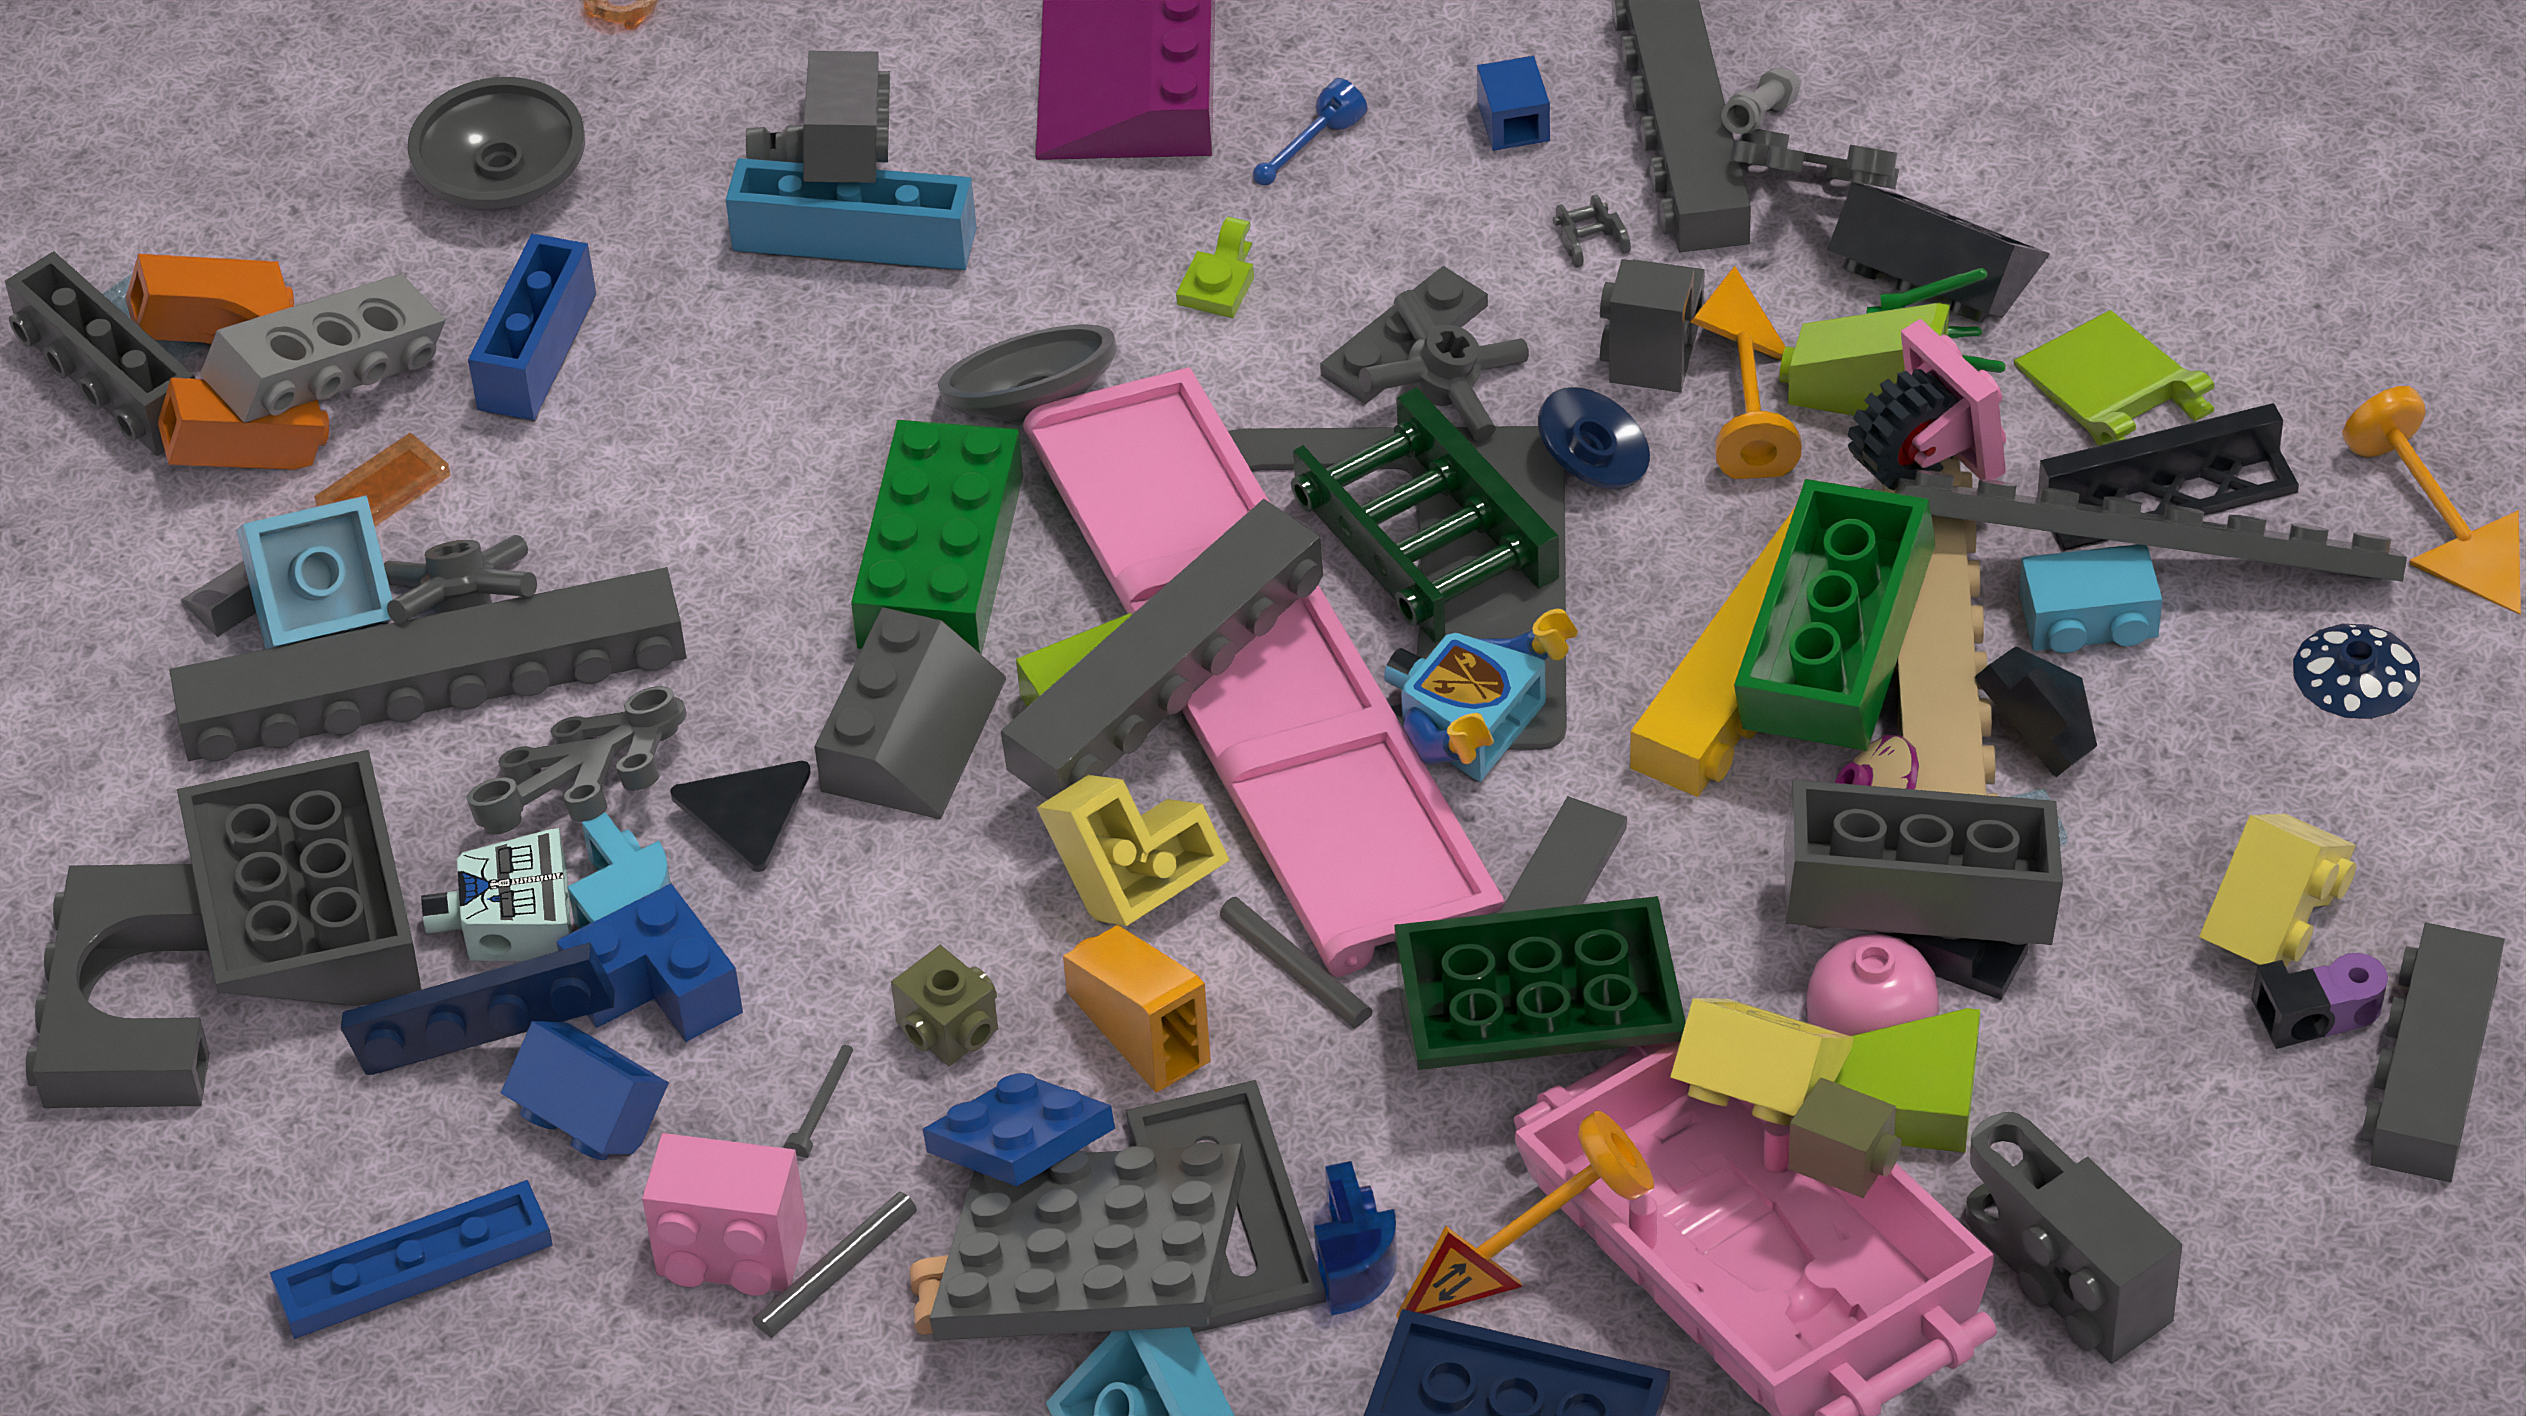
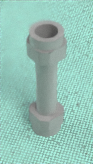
M1773 68L1761 76L1757 89L1752 93L1745 90L1738 91L1729 98L1722 109L1721 118L1724 126L1735 134H1748L1761 126L1765 112L1770 108L1781 111L1793 103L1800 90V82L1797 75L1787 68Z

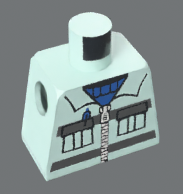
M559 828L462 852L457 858L459 890L421 895L426 934L462 929L469 961L529 960L557 952L556 941L572 933L567 889V868Z

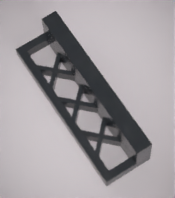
M2271 403L2040 460L2037 498H2040L2042 488L2061 489L2078 493L2079 504L2102 507L2104 497L2125 499L2127 495L2143 492L2162 499L2156 510L2146 513L2165 516L2166 506H2170L2173 503L2176 504L2174 506L2201 510L2205 516L2298 493L2299 484L2280 451L2283 418L2276 405ZM2268 461L2278 480L2257 485L2240 479L2237 476L2244 466ZM2195 478H2202L2220 485L2214 496L2202 499L2178 492L2185 481ZM2055 532L2063 550L2105 540Z

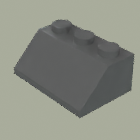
M882 607L814 746L821 792L941 819L1003 688L1006 676L943 621Z

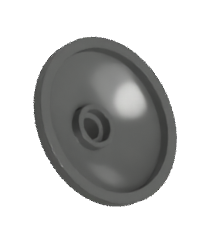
M520 77L485 78L455 87L427 105L411 127L407 144L408 155L415 177L425 189L440 199L474 209H505L534 201L564 182L572 174L582 158L585 148V131L582 117L575 104L554 87L539 81Z
M1066 325L1033 331L998 342L960 360L941 376L938 388L942 401L960 412L999 421L1025 419L1034 408L1040 405L1084 394L1109 368L1117 352V343L1113 332L1099 325Z

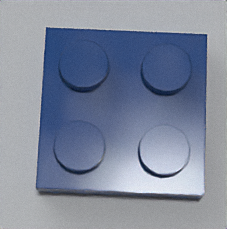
M1016 1073L1002 1078L996 1087L972 1101L953 1106L948 1110L946 1116L922 1130L927 1153L1017 1187L1115 1129L1110 1104L1082 1095L1076 1090L1065 1089L1043 1081L1032 1074Z

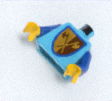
M1553 609L1544 613L1536 620L1532 631L1514 638L1475 639L1459 633H1452L1443 638L1427 659L1403 648H1399L1393 653L1386 665L1384 680L1402 690L1404 732L1424 763L1435 765L1450 762L1479 782L1484 779L1546 703L1544 660L1548 657L1556 661L1563 659L1569 651V646L1565 640L1575 638L1578 634L1577 628L1563 609Z

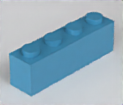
M738 158L725 199L733 251L966 270L977 229L972 178L964 176L876 169V183L803 182V163Z

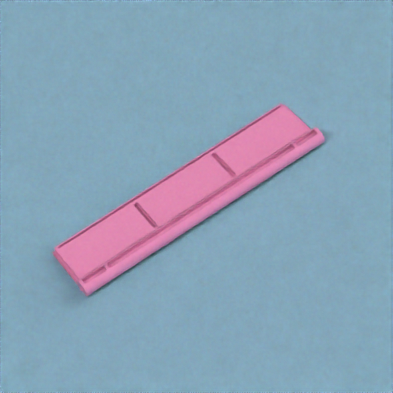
M1190 367L1040 405L1026 416L1023 423V429L1127 614L1136 612L1262 499L1269 502ZM1319 585L1309 596L1297 599L1278 617L1275 625L1268 633L1260 637L1256 636L1239 651L1230 666L1223 673L1211 676L1191 695L1188 703L1182 709L1188 723L1332 976L1341 977L1366 967L1373 958L1375 946L1395 941V924L1486 915L1500 911L1505 904L1503 896L1404 732L1398 718Z

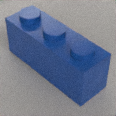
M531 233L468 358L477 410L535 420L596 296L588 243Z

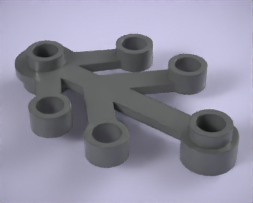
M1756 129L1748 134L1744 133L1741 135V140L1733 141L1731 161L1799 173L1802 171L1803 161L1826 165L1824 177L1896 190L1899 169L1895 168L1898 154L1896 152L1850 144L1847 159L1787 149L1789 134Z
M655 686L646 688L627 699L624 704L625 712L587 718L573 716L557 722L550 731L555 745L536 748L522 746L507 751L498 760L503 778L484 781L475 786L467 795V802L475 823L480 827H484L485 832L492 835L511 831L521 823V813L525 805L576 775L577 778L574 785L563 796L570 818L574 821L583 822L600 816L607 809V802L601 787L614 754L629 744L631 746L628 754L622 757L616 764L623 787L626 790L635 791L653 785L660 777L654 754L659 742L674 735L678 730V726L685 720L687 711L683 701L675 697L672 689L668 687Z

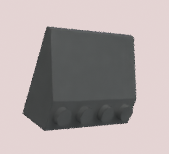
M369 749L177 789L218 993L360 1006L422 990L412 935Z

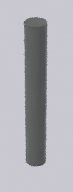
M1232 897L1224 903L1220 910V917L1354 1029L1372 1016V1008L1238 897Z
M899 1191L755 1315L752 1319L753 1324L772 1338L916 1213L917 1209L911 1198L903 1192Z

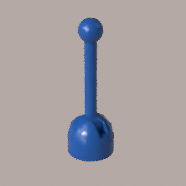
M1335 78L1322 90L1316 99L1315 107L1318 118L1269 163L1263 162L1254 168L1253 178L1255 182L1260 185L1273 183L1276 179V171L1326 126L1332 130H1344L1353 126L1368 111L1367 103L1362 93L1348 80Z

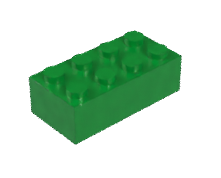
M897 420L851 601L857 649L863 648L883 607L941 620L982 655L1023 479L1019 429Z
M1811 479L1804 480L1734 683L1742 729L1857 750H1868L1935 547L1929 499Z

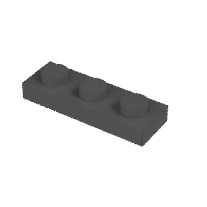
M1445 266L1439 268L1413 289L1435 326L1451 324L1463 327L1488 306V294ZM1395 305L1320 363L1322 377L1364 404H1367L1384 389L1365 392L1359 381L1360 370L1366 367L1408 360L1410 351L1416 342Z

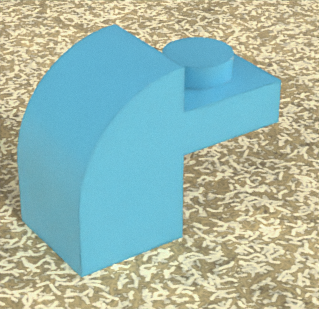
M606 812L592 820L582 822L588 858L597 869V872L567 886L574 924L578 929L670 884L665 852L659 841L641 849L633 833L629 829L620 832Z

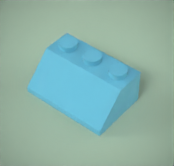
M1189 1327L1112 1331L1045 1402L1052 1416H1235Z

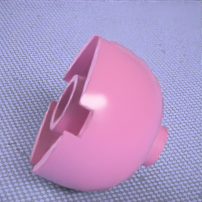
M1882 933L1857 934L1839 941L1817 961L1806 992L1808 1023L1848 1036L1939 1015L1940 1005L1935 973L1925 958L1916 948L1904 940Z

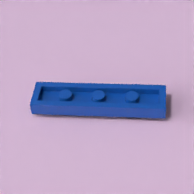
M525 1180L269 1273L274 1291L293 1338L296 1339L553 1246L550 1229L529 1181Z

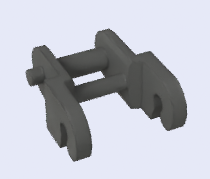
M1598 195L1591 196L1590 205L1567 211L1562 204L1556 206V217H1553V223L1555 226H1562L1563 246L1569 257L1573 256L1572 262L1575 267L1583 266L1584 263L1582 249L1577 239L1579 237L1603 231L1605 235H1612L1616 243L1620 242L1619 248L1622 254L1631 251L1627 229L1618 213L1609 214L1607 203H1602ZM1595 217L1598 222L1578 229L1574 224L1575 222Z

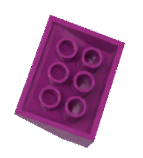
M1043 0L1036 160L1212 156L1215 0Z

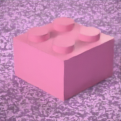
M662 1133L642 1197L656 1274L658 1276H666L671 1282L684 1287H695L703 1281L732 1285L738 1291L754 1296L764 1295L769 1290H786L792 1284L808 1227L796 1150Z

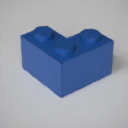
M672 883L556 941L558 951L591 942L615 989L614 1008L587 1015L596 1028L654 999L685 1042L743 1013L736 967Z

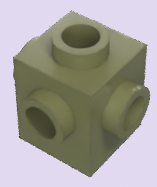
M941 944L891 981L896 1023L902 1027L906 1037L917 1049L923 1052L930 1050L948 1066H951L969 1051H976L983 1047L992 1034L998 1030L995 1004L997 991L994 984L981 969L975 966L967 967Z

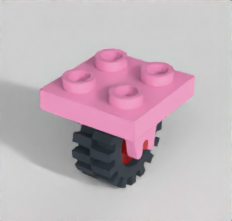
M1922 319L1901 330L1905 371L1897 373V382L1895 384L1889 378L1882 382L1880 387L1883 392L1877 397L1871 392L1864 401L1869 405L1866 411L1857 409L1853 419L1859 425L1849 427L1848 437L1852 440L1848 443V448L1853 457L1878 481L1891 490L1896 489L1899 478L1915 480L1917 470L1942 471L1944 467L1940 462L1946 458L1953 459L1954 456L1979 479L1995 480L2005 474L2003 445L2006 443V435L2001 426L1999 408L2002 394L1996 381L1985 370L1977 371L1962 357L1959 348L1949 336L1944 334L1939 336Z

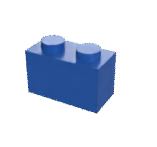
M532 1021L500 1093L522 1106L520 1115L527 1121L546 1129L555 1130L559 1128L573 1137L570 1144L574 1149L589 1157L607 1160L609 1154H633L642 1145L669 1082L568 1022Z

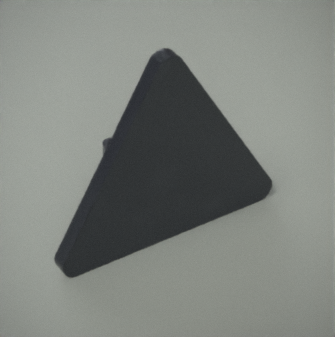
M801 760L676 784L670 790L671 799L755 872H761L767 869L811 775L809 763Z

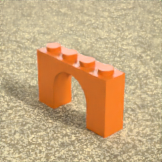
M155 254L137 255L125 297L130 319L154 340L201 342L212 344L216 331L294 306L293 290L290 286H285L278 261ZM170 378L157 422L168 465L295 470L313 465L318 447L325 446L329 436L328 413L326 410L320 409L318 399L289 408L279 415L270 414L244 423L204 379Z

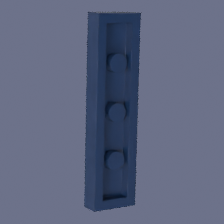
M591 942L344 1011L342 1013L341 1031L365 1074L374 1075L525 1033L528 1031L532 1021L564 1022L614 1008L615 989Z

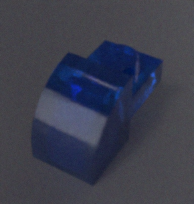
M1352 1161L1325 1166L1327 1205L1332 1222L1314 1225L1316 1263L1326 1290V1298L1331 1316L1354 1311L1371 1303L1388 1287L1397 1267L1395 1210L1390 1209L1377 1212L1372 1188L1370 1185L1359 1187Z

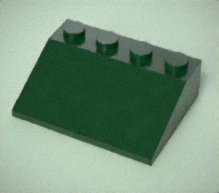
M1658 896L1394 925L1398 989L1404 1025L1418 1070L1681 1041L1686 1021Z

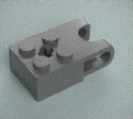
M2003 1112L1980 1122L1971 1135L1970 1164L1984 1184L1978 1186L1967 1196L1966 1222L1971 1230L2018 1274L2020 1286L2029 1300L2039 1307H2044L2048 1304L2065 1320L2066 1329L2070 1337L2081 1349L2087 1352L2096 1349L2110 1364H2113L2174 1321L2183 1244L2088 1156L2076 1164L2027 1118L2018 1113ZM2001 1141L2014 1143L2020 1147L2023 1159L2018 1165L2012 1166L1998 1152L1992 1150L1990 1146ZM1997 1204L1999 1218L1991 1217L1985 1213L1984 1209L1987 1205Z

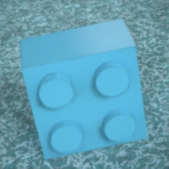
M367 495L244 523L236 529L265 649L333 636L392 621L387 612V605L392 600Z

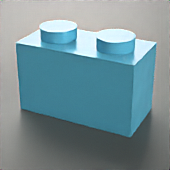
M2136 544L2022 557L2019 597L2033 651L2052 649L2059 653H2070L2084 645L2115 642L2121 646H2133L2147 638L2159 637L2162 596L2147 545Z

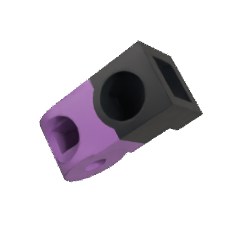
M2347 953L2338 957L2331 966L2324 965L2294 973H2288L2283 961L2279 960L2257 965L2251 999L2275 1048L2278 1049L2362 1028L2374 1023L2381 1014L2388 975L2386 968L2379 960L2363 953Z

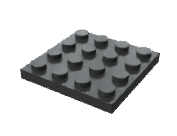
M1199 1142L1188 1147L1151 1149L1146 1146H1133L1122 1151L1090 1153L1078 1150L1017 1187L974 1171L930 1315L934 1340L1208 1326L1246 1168L1242 1143L1218 1145L1212 1142Z

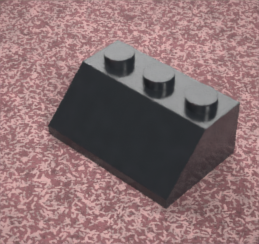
M1855 182L1851 185L1827 248L1828 251L1846 257L1842 268L1873 280H1876L1879 271L1899 278L1895 289L1901 292L1957 274L1983 268L1987 271V277L1984 280L1940 294L1952 300L1950 305L1951 312L1983 323L1986 314L2004 317L2050 255L2046 251L1893 191Z

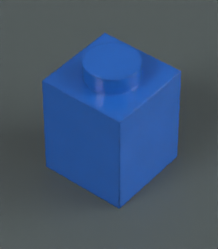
M1534 55L1477 65V104L1492 150L1550 141V102Z

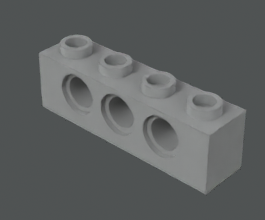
M401 273L217 330L200 375L240 419L246 423L270 414L279 415L289 408L317 399L325 400L336 393L361 385H372L382 378L407 370L415 371L424 367L436 353V343L446 319Z

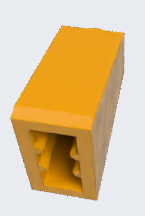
M1118 924L1096 937L1084 939L1072 951L1063 955L1066 992L1155 1093L1211 1062L1205 983L1197 974Z

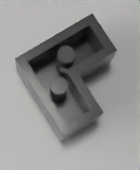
M1621 259L1615 283L1605 282L1600 303V318L1610 320V325H1605L1600 346V361L1609 362V383L1682 392L1699 326L1690 323V321L1704 304L1705 269L1635 259Z

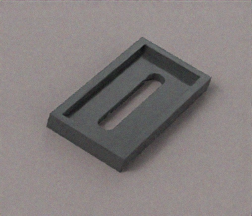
M1256 1080L1126 1110L1127 1123L1134 1146H1146L1151 1149L1188 1147L1201 1140H1212L1218 1145L1242 1143L1246 1168L1237 1204L1257 1263V1269L1249 1276L1234 1274L1225 1252L1208 1326L1191 1327L1193 1333L1326 1302V1290Z

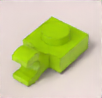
M1228 216L1220 229L1214 255L1201 251L1196 252L1176 292L1177 305L1234 318L1254 279L1253 264L1244 262L1252 247V242L1245 241V237L1251 227L1250 221Z

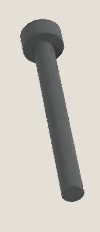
M842 1045L798 1133H791L788 1136L783 1148L795 1149L796 1156L808 1158L813 1148L810 1137L853 1053L851 1046Z

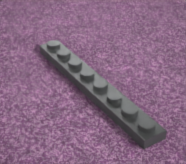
M1917 470L1915 480L1898 479L1896 494L1929 499L1931 515L2403 582L2407 556L2395 548H2390L2391 538L2376 534L2354 532L2352 542L2328 539V529L2313 525L2292 523L2290 533L2265 530L2266 520L2250 516L2229 515L2227 524L2203 521V511L2180 506H2166L2165 516L2142 513L2140 512L2141 502L2124 498L2104 497L2103 506L2100 507L2079 504L2078 493L2061 489L2042 488L2040 498L2016 495L2017 485L1998 480L1979 479L1978 489L1953 486V475L1927 470Z

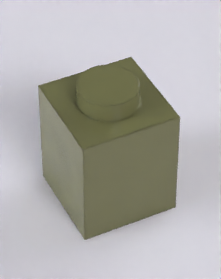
M1820 1077L1790 1122L1788 1169L1864 1199L1879 1175L1888 1176L1897 1162L1901 1149V1138L1894 1136L1896 1106Z

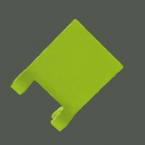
M2112 310L2091 319L2014 360V365L2055 404L2080 423L2091 434L2098 446L2124 440V436L2136 430L2133 418L2171 398L2194 421L2214 412V406L2202 396L2214 389L2213 380L2203 371H2190L2181 367Z

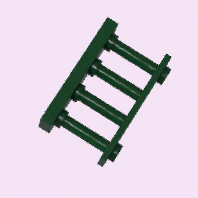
M1415 387L1396 397L1397 425L1394 427V434L1325 469L1304 445L1294 449L1295 478L1291 480V488L1295 499L1302 509L1306 512L1313 511L1396 601L1397 607L1405 621L1411 626L1418 625L1434 643H1437L1445 637L1444 603L1510 568L1515 571L1521 570L1538 589L1558 579L1559 536L1435 405ZM1403 456H1407L1410 459L1416 458L1427 470V472L1361 506L1343 488ZM1438 493L1445 496L1451 495L1463 508L1396 544L1378 526ZM1475 530L1479 533L1486 532L1498 545V547L1431 582L1413 563Z

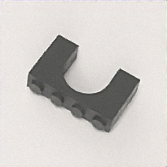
M192 864L69 865L65 891L56 892L53 902V919L57 936L55 943H47L44 953V971L48 987L47 993L39 994L36 999L35 1024L39 1033L37 1046H30L26 1054V1078L28 1085L37 1086L43 1108L202 1106L210 1052L200 1017L123 1018L104 1013L88 1002L98 980L113 966L130 957L156 951L209 950Z

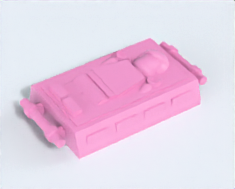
M1680 1042L1628 1047L1627 1053L1565 1088L1555 1085L1537 1096V1104L1514 1117L1517 1129L1515 1131L1517 1148L1531 1178L1547 1195L1590 1165L1578 1139V1128L1583 1119L1594 1111L1600 1110L1621 1127L1648 1165L1654 1180V1189L1639 1199L1627 1200L1616 1194L1600 1178L1563 1205L1561 1209L1580 1228L1582 1227L1638 1285H1641L1655 1299V1302L1772 1416H1878L1881 1413L1882 1404L1941 1368L1947 1366L1948 1368L1955 1369L1972 1359L1974 1348L1997 1334L1996 1326L1991 1317L1983 1311L1977 1313L1993 1267L1994 1254L1897 1163L1888 1176L1879 1175L1864 1199L1789 1170L1790 1126L1776 1124L1751 1115L1754 1103L1730 1096L1727 1106L1716 1105L1687 1095L1690 1083L1670 1078Z

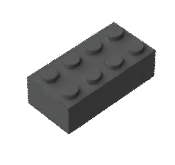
M1792 780L1784 837L1786 924L1806 925L1816 929L1832 927L1869 930L1882 934L1906 933L1939 936L1945 939L1969 938L2005 941L2016 945L2027 943L2052 945L2063 886L2057 802L2052 800Z

